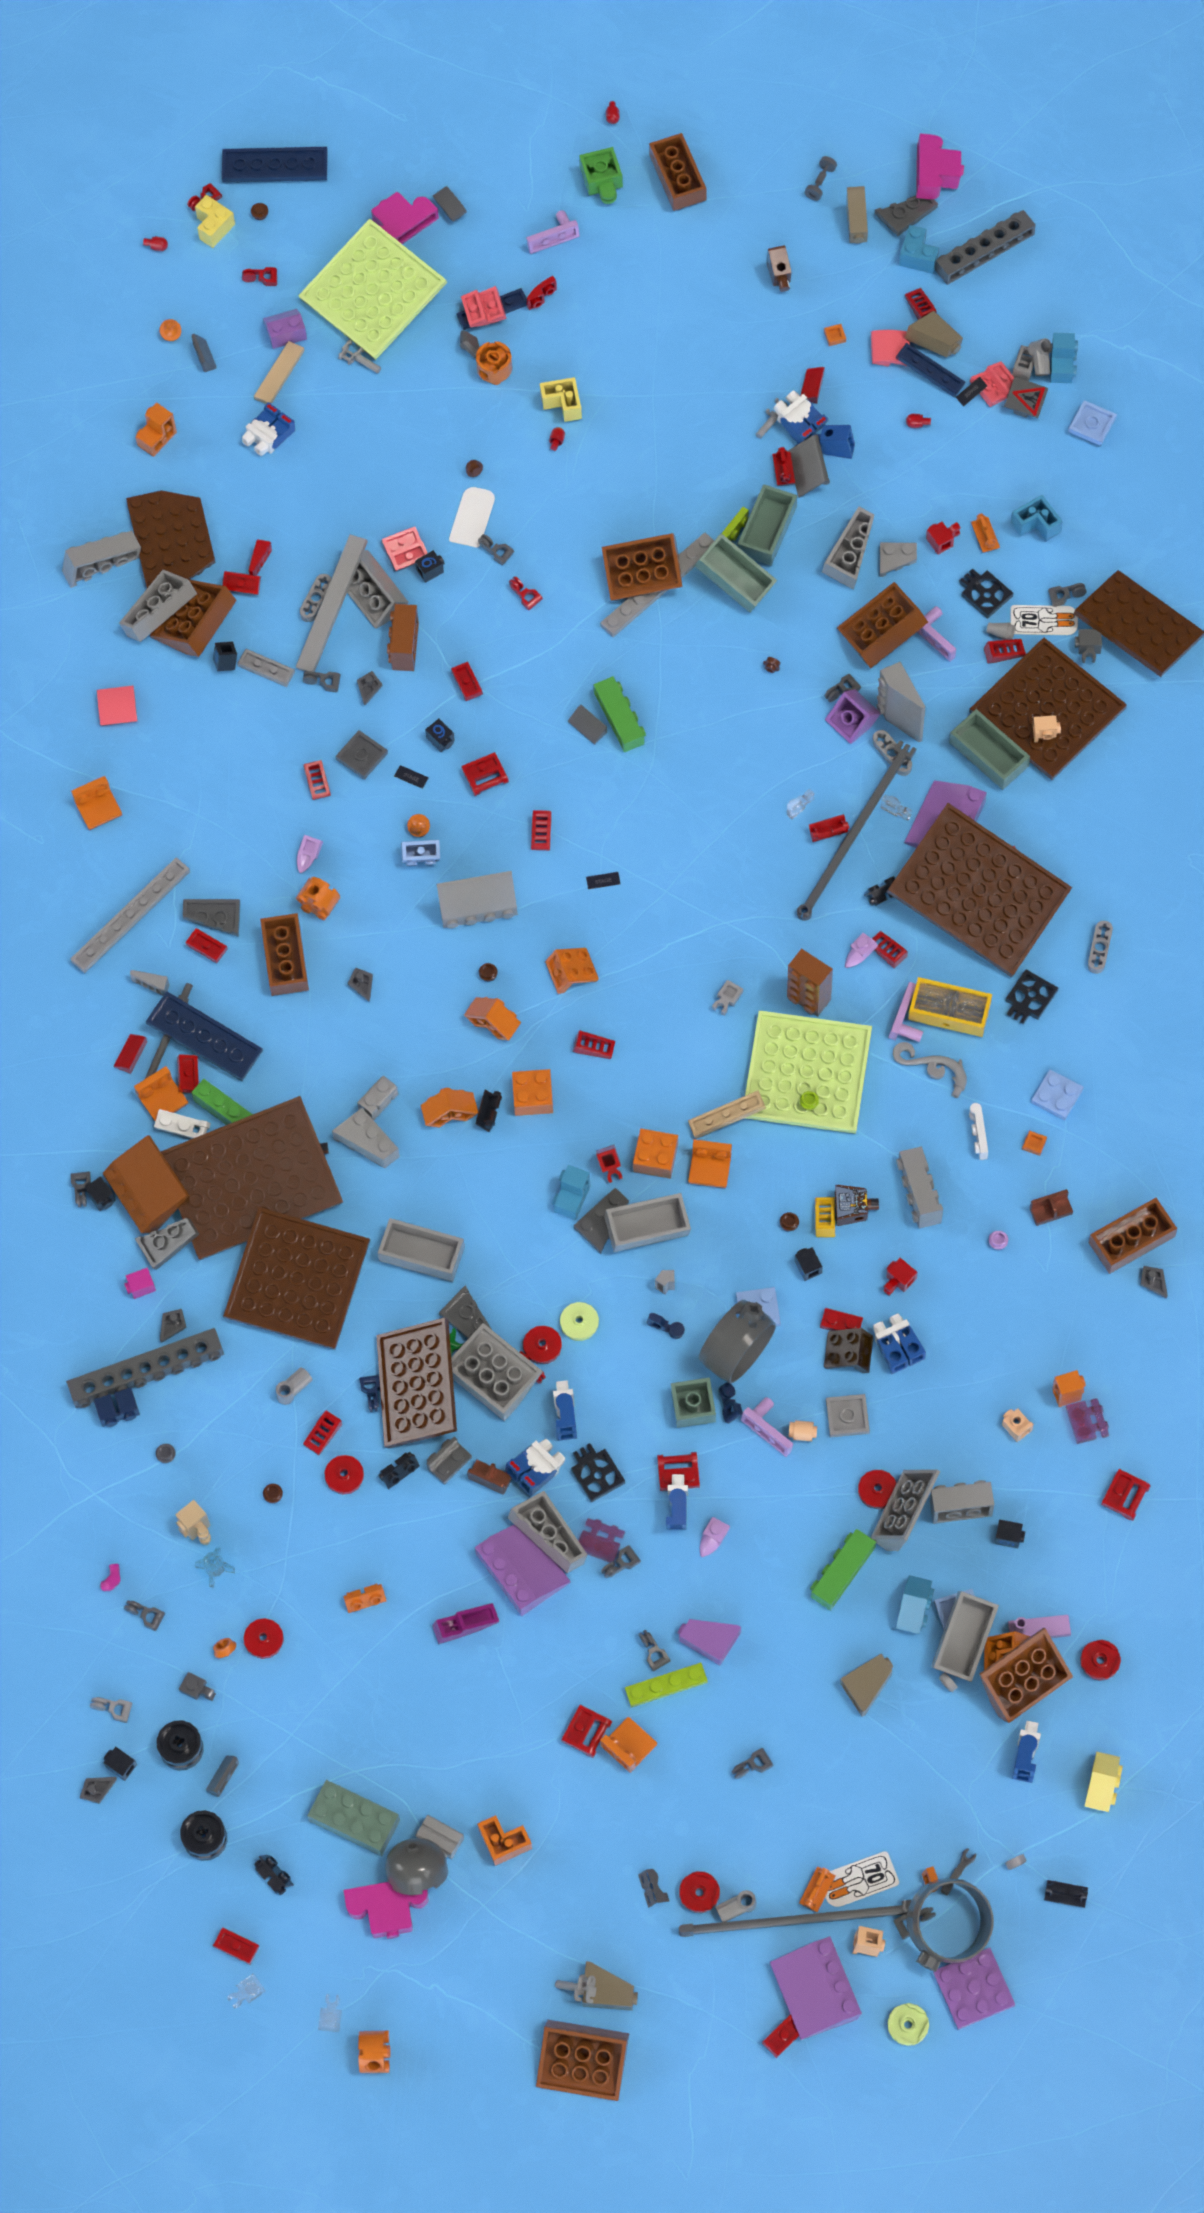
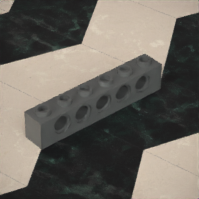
M1024 210L1016 212L1005 221L998 222L993 228L984 230L981 235L969 239L962 246H957L948 254L941 255L936 260L935 271L949 285L1035 235L1036 224Z

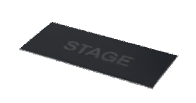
M979 377L957 395L956 398L964 407L984 390L987 385Z
M401 765L394 777L422 789L429 778Z
M618 872L586 877L588 889L620 884Z

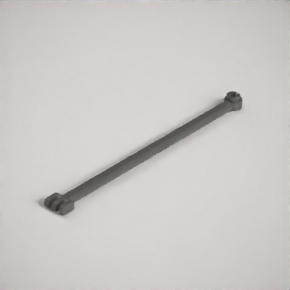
M901 740L898 742L894 749V753L897 756L805 904L797 908L799 919L802 915L801 910H808L806 913H803L802 921L811 918L812 908L905 758L911 761L917 750L915 747L908 752L910 745L906 744L901 749L904 742Z
M904 1900L902 1905L699 1925L682 1924L679 1926V1935L681 1937H689L694 1934L907 1915L911 1900Z

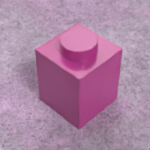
M148 1267L126 1275L128 1282L124 1284L128 1294L132 1293L134 1299L156 1291Z

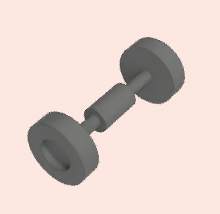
M823 156L819 162L823 171L819 173L815 181L816 185H808L805 189V195L815 201L820 200L823 195L822 190L818 187L822 185L826 177V171L833 172L837 167V162L828 156Z

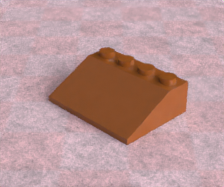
M673 533L602 547L611 601L683 587L677 542Z
M189 579L197 594L150 634V637L184 654L199 657L237 600L226 586Z
M893 582L840 624L837 629L871 669L929 622L912 600Z
M150 1135L144 1137L116 1158L103 1172L106 1180L141 1233L158 1231L189 1196Z
M1046 1628L1039 1630L979 1674L990 1703L999 1718L1007 1723L1016 1719L1073 1678Z
M547 2019L544 2027L536 2087L618 2101L629 2033Z

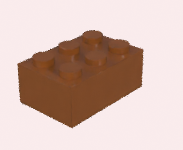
M395 604L394 611H391L390 615L392 627H389L388 662L392 664V670L414 671L419 629L417 605Z

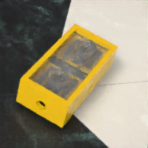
M918 977L908 1020L983 1037L992 994Z

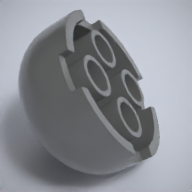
M410 1838L398 1843L389 1852L385 1863L387 1881L394 1891L405 1895L423 1894V1890L433 1886L436 1889L448 1876L447 1860L443 1850L438 1844L425 1838Z

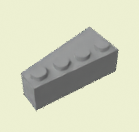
M162 570L119 624L128 637L141 642L192 599L197 592L188 579Z
M922 1146L900 1151L899 1159H896L898 1170L903 1172L901 1180L903 1187H907L909 1193L906 1194L908 1204L912 1205L914 1210L911 1212L913 1222H917L919 1229L940 1224L942 1222L943 1207L939 1204L937 1190H932L934 1189L933 1178L931 1174H927L929 1167Z

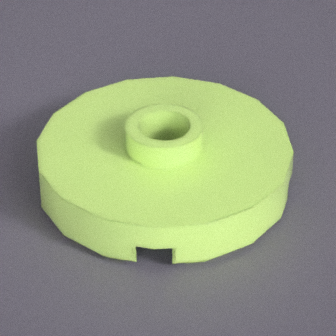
M576 1302L563 1310L560 1317V1326L562 1332L570 1337V1339L583 1341L591 1338L597 1331L599 1317L597 1311L591 1305ZM581 1318L583 1321L578 1323L576 1319Z
M906 2003L895 2007L890 2013L887 2023L888 2032L892 2039L901 2045H916L926 2037L929 2029V2020L925 2011L918 2005ZM910 2022L912 2027L908 2029L904 2024Z

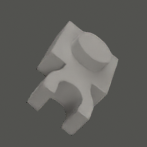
M727 980L717 994L719 1000L712 1005V1009L716 1011L718 1006H722L721 1014L725 1016L728 1005L730 1004L734 1007L743 993V988Z

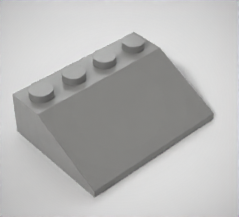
M898 662L880 670V678H878V704H876V707L888 722L916 741L921 742L923 739L925 705L901 662Z
M512 871L437 884L443 928H456L458 925L464 924L474 925L481 921L491 922L498 918L509 919L518 915Z
M484 1323L451 1357L453 1380L503 1421L519 1406L542 1374L541 1369Z
M937 1469L903 1470L871 1539L887 1551H899L908 1540L940 1471Z

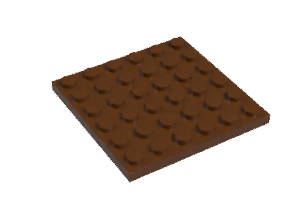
M1044 637L969 709V712L972 713L977 709L1030 756V763L1053 780L1127 708V704ZM1056 716L1057 722H1060L1061 733L1052 739L1039 738L1038 742H1034L1033 718Z
M259 1207L223 1317L336 1350L369 1247L370 1238Z

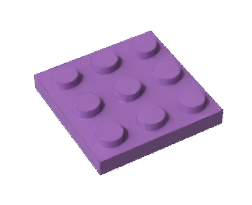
M990 1947L982 1950L975 1957L967 1961L951 1963L933 1972L958 2030L1015 2007V2002Z

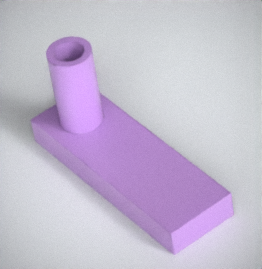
M565 211L557 212L556 218L560 226L526 237L530 254L580 237L576 220L570 222Z
M935 606L924 616L929 623L918 630L917 633L951 662L956 656V648L930 626L943 614L941 609Z
M909 982L891 1029L889 1038L895 1041L898 1034L917 1042L921 1040L923 1031L902 1024L916 987L915 983Z
M765 1397L754 1410L747 1407L743 1411L741 1421L787 1457L791 1453L793 1443L762 1419L774 1406L773 1401Z
M1068 1615L1031 1619L1019 1617L1016 1620L1008 1621L1009 1632L1016 1631L1033 1636L1042 1628H1046L1051 1638L1071 1636Z

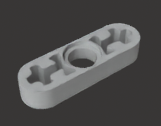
M320 574L315 579L300 608V615L303 621L312 622L315 620L331 582V577L328 574ZM324 581H327V584H324L323 587H322V590H320V589H321V583H324ZM313 595L321 596L319 601L311 600ZM310 605H311V606H312V608H311L312 614L309 613L308 615H306L305 612H309V610H310Z
M878 730L873 735V745L891 765L896 756L891 757L887 752L890 749H895L897 743L886 731ZM878 737L884 738V743L881 740L878 741ZM905 758L902 765L907 764V769L904 767L899 768L897 774L901 776L910 774L912 762Z
M1108 921L1098 922L1094 932L1088 969L1095 974L1101 973L1106 964L1113 930L1111 923ZM1102 927L1106 928L1104 938L1101 937ZM1102 943L1106 948L1103 951H1098L1095 945ZM1096 956L1100 957V965L1098 967L1094 966Z

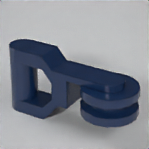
M655 1313L649 1314L647 1319L649 1326L668 1332L673 1339H679L684 1334L685 1328L680 1322H674L669 1325V1321L665 1320L662 1316Z
M379 1375L359 1377L361 1391L368 1396L370 1413L372 1409L378 1412L379 1400L377 1391L380 1389ZM376 1383L374 1388L367 1389L364 1387L366 1384Z
M727 1382L720 1386L718 1391L724 1406L722 1411L725 1422L729 1424L741 1416L743 1412L741 1404L737 1403L735 1399H730L736 1392L733 1385Z

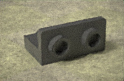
M455 1436L451 1440L447 1439L442 1444V1449L437 1453L434 1452L427 1459V1469L444 1485L472 1458V1455L458 1443Z

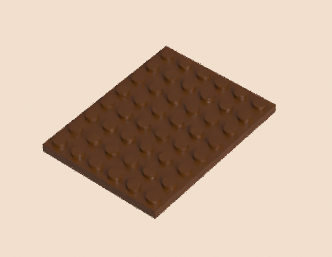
M947 803L891 884L887 893L998 969L1013 977L1072 887L953 805Z
M301 1096L161 1151L189 1194L178 1209L182 1219H191L199 1232V1235L192 1240L199 1261L247 1242L259 1207L304 1219L344 1203Z

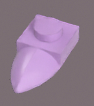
M304 835L297 855L299 873L306 871L314 859L318 858L323 841Z
M862 933L850 945L852 949L846 958L845 967L850 968L864 961L876 949L877 943L865 933Z
M712 1517L703 1532L700 1542L701 1557L708 1556L720 1546L730 1529L729 1525Z

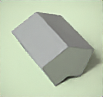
M662 1270L655 1279V1288L663 1294H666L668 1290H675L674 1270Z

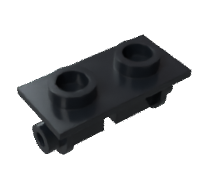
M894 876L884 880L885 884L880 887L877 884L868 888L869 893L864 896H870L868 901L871 906H877L888 900L885 893L894 882Z
M484 1090L475 1124L487 1132H490V1129L495 1126L497 1111L495 1110L499 1108L500 1101L502 1100L501 1092L494 1091L492 1094L488 1090Z
M405 1452L395 1460L396 1467L390 1464L380 1471L378 1476L384 1481L388 1490L420 1467L415 1455L411 1452Z
M259 1856L261 1860L255 1862V1870L264 1880L271 1876L272 1878L267 1884L276 1894H284L286 1892L285 1887L294 1885L290 1881L291 1877L277 1866L278 1862L272 1856Z
M1047 1880L1044 1900L1085 1908L1088 1887Z

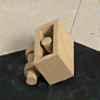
M192 1500L175 1514L177 1518L176 1524L179 1527L178 1530L185 1538L188 1536L191 1540H194L198 1536L201 1544L208 1545L211 1542V1536L207 1529L211 1526L204 1510L195 1500Z

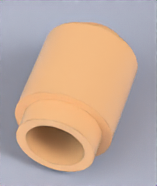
M799 1420L790 1422L789 1438L811 1442L812 1438H816L817 1426H814V1422Z

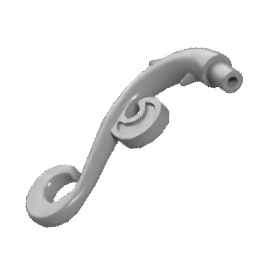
M908 1042L898 1043L894 1047L893 1058L897 1063L902 1065L928 1064L927 1073L933 1079H941L945 1074L944 1066L938 1069L936 1068L937 1065L949 1067L956 1076L952 1077L955 1081L952 1096L959 1098L961 1091H964L967 1076L961 1059H959V1062H956L949 1057L933 1055L905 1060L900 1054L903 1051H908L911 1058L915 1056L914 1047Z

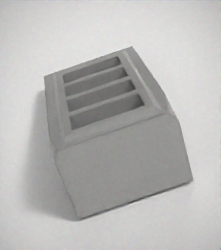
M1021 345L1012 375L1029 381L1034 367V358L1025 356L1030 355L1028 347Z
M135 970L130 971L133 982L162 996L166 991L168 992L170 984L167 976Z

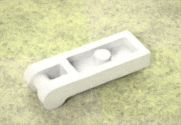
M973 1103L970 1106L969 1117L974 1121V1124L971 1125L972 1135L976 1136L977 1142H974L975 1154L979 1153V1159L985 1160L988 1158V1146L982 1107L978 1103Z
M159 1109L154 1129L193 1139L205 1134L210 1129L211 1123ZM194 1127L200 1128L198 1133L193 1132Z

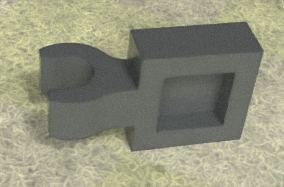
M190 1672L187 1673L179 1687L180 1692L196 1700L201 1695L213 1701L216 1695L213 1689L205 1686L207 1684L206 1680Z

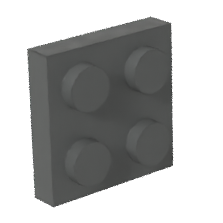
M358 730L335 757L337 761L365 780L388 754V750Z

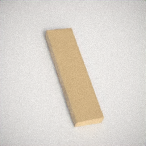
M288 341L255 393V400L264 404L268 402L272 404L304 353V347Z
M759 1090L692 1118L688 1122L695 1139L760 1112L766 1109Z

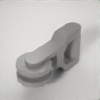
M100 1697L92 1698L91 1708L105 1711V1705L108 1703L110 1704L108 1712L112 1714L114 1720L127 1723L132 1702L121 1699L115 1702ZM117 1705L123 1706L121 1716L116 1715L114 1712V1708Z

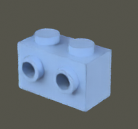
M439 840L402 842V863H406V866L418 865L417 862H425V865L436 864V861H440Z

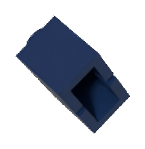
M131 1387L114 1393L120 1410L118 1413L116 1412L111 1394L94 1399L102 1427H112L121 1419L130 1421L140 1415Z

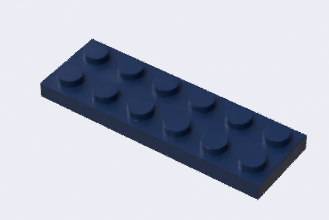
M327 147L222 149V182L327 180Z
M167 991L146 1020L147 1025L241 1081L244 1080L263 1052V1048Z

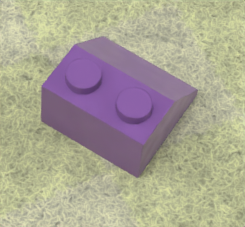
M297 309L263 318L273 349L286 346L288 341L296 343L307 340L306 329L301 314Z
M854 689L845 691L825 720L852 744L872 727L881 713Z

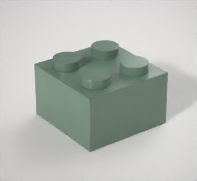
M710 1377L671 1383V1395L677 1428L716 1422Z

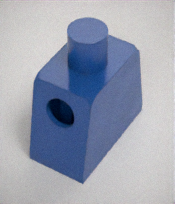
M824 425L821 434H812V436H819L823 454L852 459L855 441L851 425Z

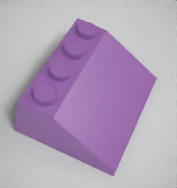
M934 780L909 831L905 844L917 848L947 803H950L974 821H977L985 805L987 792L969 785Z
M512 1525L490 1536L475 1547L476 1555L521 1616L571 1583L560 1566L516 1525Z
M830 1936L810 1943L770 1962L800 2040L853 2022L861 2016L862 2012Z

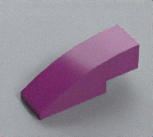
M493 1603L456 1612L454 1616L438 1619L432 1627L438 1644L497 1624L499 1623V1618Z

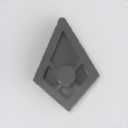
M462 330L460 332V347L476 359V353L479 349L477 337Z
M373 671L357 680L363 704L366 705L382 687V683Z
M355 967L348 982V985L368 1002L371 998L373 974Z
M1144 1266L1140 1285L1167 1298L1163 1269Z
M182 1309L163 1313L161 1342L187 1328Z
M86 1778L80 1799L100 1804L117 1781V1778Z

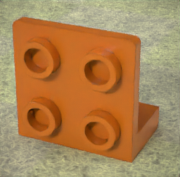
M105 776L71 790L74 802L89 830L122 816V812Z
M587 948L556 949L545 961L558 994L565 993L573 983L597 982L599 980Z
M167 1066L134 1086L136 1095L154 1121H156L159 1109L175 1113L188 1105V1101L182 1092H178V1086L173 1081Z
M694 1139L688 1182L690 1184L726 1188L732 1156V1144Z
M627 1717L609 1737L605 1735L600 1740L601 1747L629 1773L657 1746V1742L630 1717Z

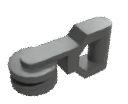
M482 534L481 538L478 539L480 546L494 556V560L501 565H504L514 553V550L507 544L498 545L496 543L491 549L490 546L493 545V541L485 534ZM503 549L505 553L501 557L496 554L498 550Z
M1077 583L1067 587L1056 586L1050 588L1048 592L1053 607L1064 605L1067 599L1070 598L1069 591H1072L1073 597L1084 596L1087 593L1085 585ZM1057 593H1063L1064 597L1058 599Z
M312 671L304 672V683L313 685L317 683V678H320V685L326 691L338 692L341 674L335 672H328L326 674ZM331 678L332 685H327L325 680Z
M847 674L841 678L840 683L828 689L824 696L829 702H833L845 691L854 689L859 691L861 686L851 674ZM848 682L852 688H846L843 684Z
M90 1171L71 1173V1184L75 1188V1200L78 1207H81V1204L84 1207L87 1206L85 1186L91 1183ZM86 1179V1182L84 1184L76 1183V1180Z
M628 1545L619 1551L618 1559H616V1564L619 1568L615 1566L614 1562H611L603 1567L601 1572L605 1578L612 1577L625 1568L631 1569L635 1567L641 1560L631 1546ZM627 1554L631 1562L626 1563L621 1557Z
M127 1600V1605L124 1606V1609L134 1615H138L139 1612L137 1610L143 1609L140 1618L143 1619L144 1626L156 1631L165 1613L155 1607L149 1609L135 1601ZM152 1612L156 1615L152 1623L146 1621V1616Z
M644 1630V1635L642 1633L638 1635L646 1648L649 1646L648 1642L654 1645L648 1649L649 1655L647 1658V1663L654 1672L671 1660L664 1649H659L650 1632ZM655 1652L661 1653L662 1657L655 1662L651 1660V1654Z
M761 1748L753 1752L750 1759L735 1766L732 1774H736L734 1776L735 1779L745 1776L749 1772V1769L746 1768L747 1764L751 1771L756 1770L761 1773L774 1765L765 1750ZM759 1756L764 1765L761 1767L757 1766L754 1758Z
M926 1907L920 1911L919 1917H923L920 1919L921 1922L928 1921L936 1916V1913L932 1912L934 1910L933 1907ZM905 1914L893 1920L902 1939L910 1937L903 1923L907 1916Z

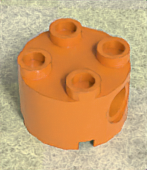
M494 341V343L487 342L479 347L476 353L477 373L484 381L498 385L510 376L513 368L510 349L505 344Z
M311 877L304 884L296 899L302 904L300 908L308 914L312 912L319 919L326 920L340 900V894L334 888L331 891L328 888L330 884L322 879Z
M389 2030L359 2031L358 2059L360 2073L390 2072V2062L386 2060V2058H390V2045H386V2043H389Z

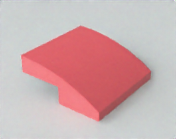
M496 286L480 293L478 290L461 296L470 327L489 325L507 319Z
M872 331V364L889 366L891 363L907 366L896 359L906 343L910 345V341L905 339L907 331Z
M1002 361L987 366L986 371L971 377L970 383H973L979 377L986 383L987 387L979 394L989 407L1007 399L1014 380V376Z
M415 526L381 540L395 571L415 564V560L427 554V550Z
M133 685L97 690L101 726L138 721Z

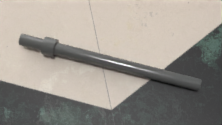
M186 983L182 994L178 998L188 1003V997L193 985ZM166 1035L163 1036L145 1079L156 1073L171 1039Z

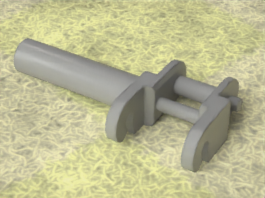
M348 340L342 347L339 359L347 360L348 365H351L355 360L377 374L381 371L380 366L361 355V352H364L362 347L355 353L348 350L349 345H352L351 340ZM349 353L352 356L349 358L346 356V354Z
M778 398L775 399V403L777 404L779 402ZM766 409V413L770 418L756 433L758 438L761 439L777 421L779 415L776 412H770L769 409Z
M584 1974L579 1976L578 1983L557 1980L555 1983V1987L558 1989L574 1991L575 2001H581L582 1998L578 1997V1995H584V1991H586L585 1999L587 2003H593V1999H590V1997H595L597 1989L595 1988V1977L589 1976L587 1978Z

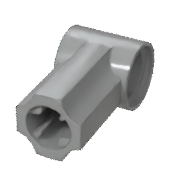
M1044 338L1031 342L1028 346V351L1034 358L1035 375H1050L1049 353L1052 351L1050 340Z
M300 1367L287 1380L278 1383L276 1386V1396L279 1403L284 1405L291 1403L294 1400V1396L313 1381L305 1369ZM284 1390L290 1392L288 1395L280 1394Z
M745 1890L740 1892L739 1895L715 1906L722 1922H727L746 1912H752L756 1908L757 1902L755 1895L751 1891ZM743 1898H752V1903L749 1906L742 1905L741 1901Z

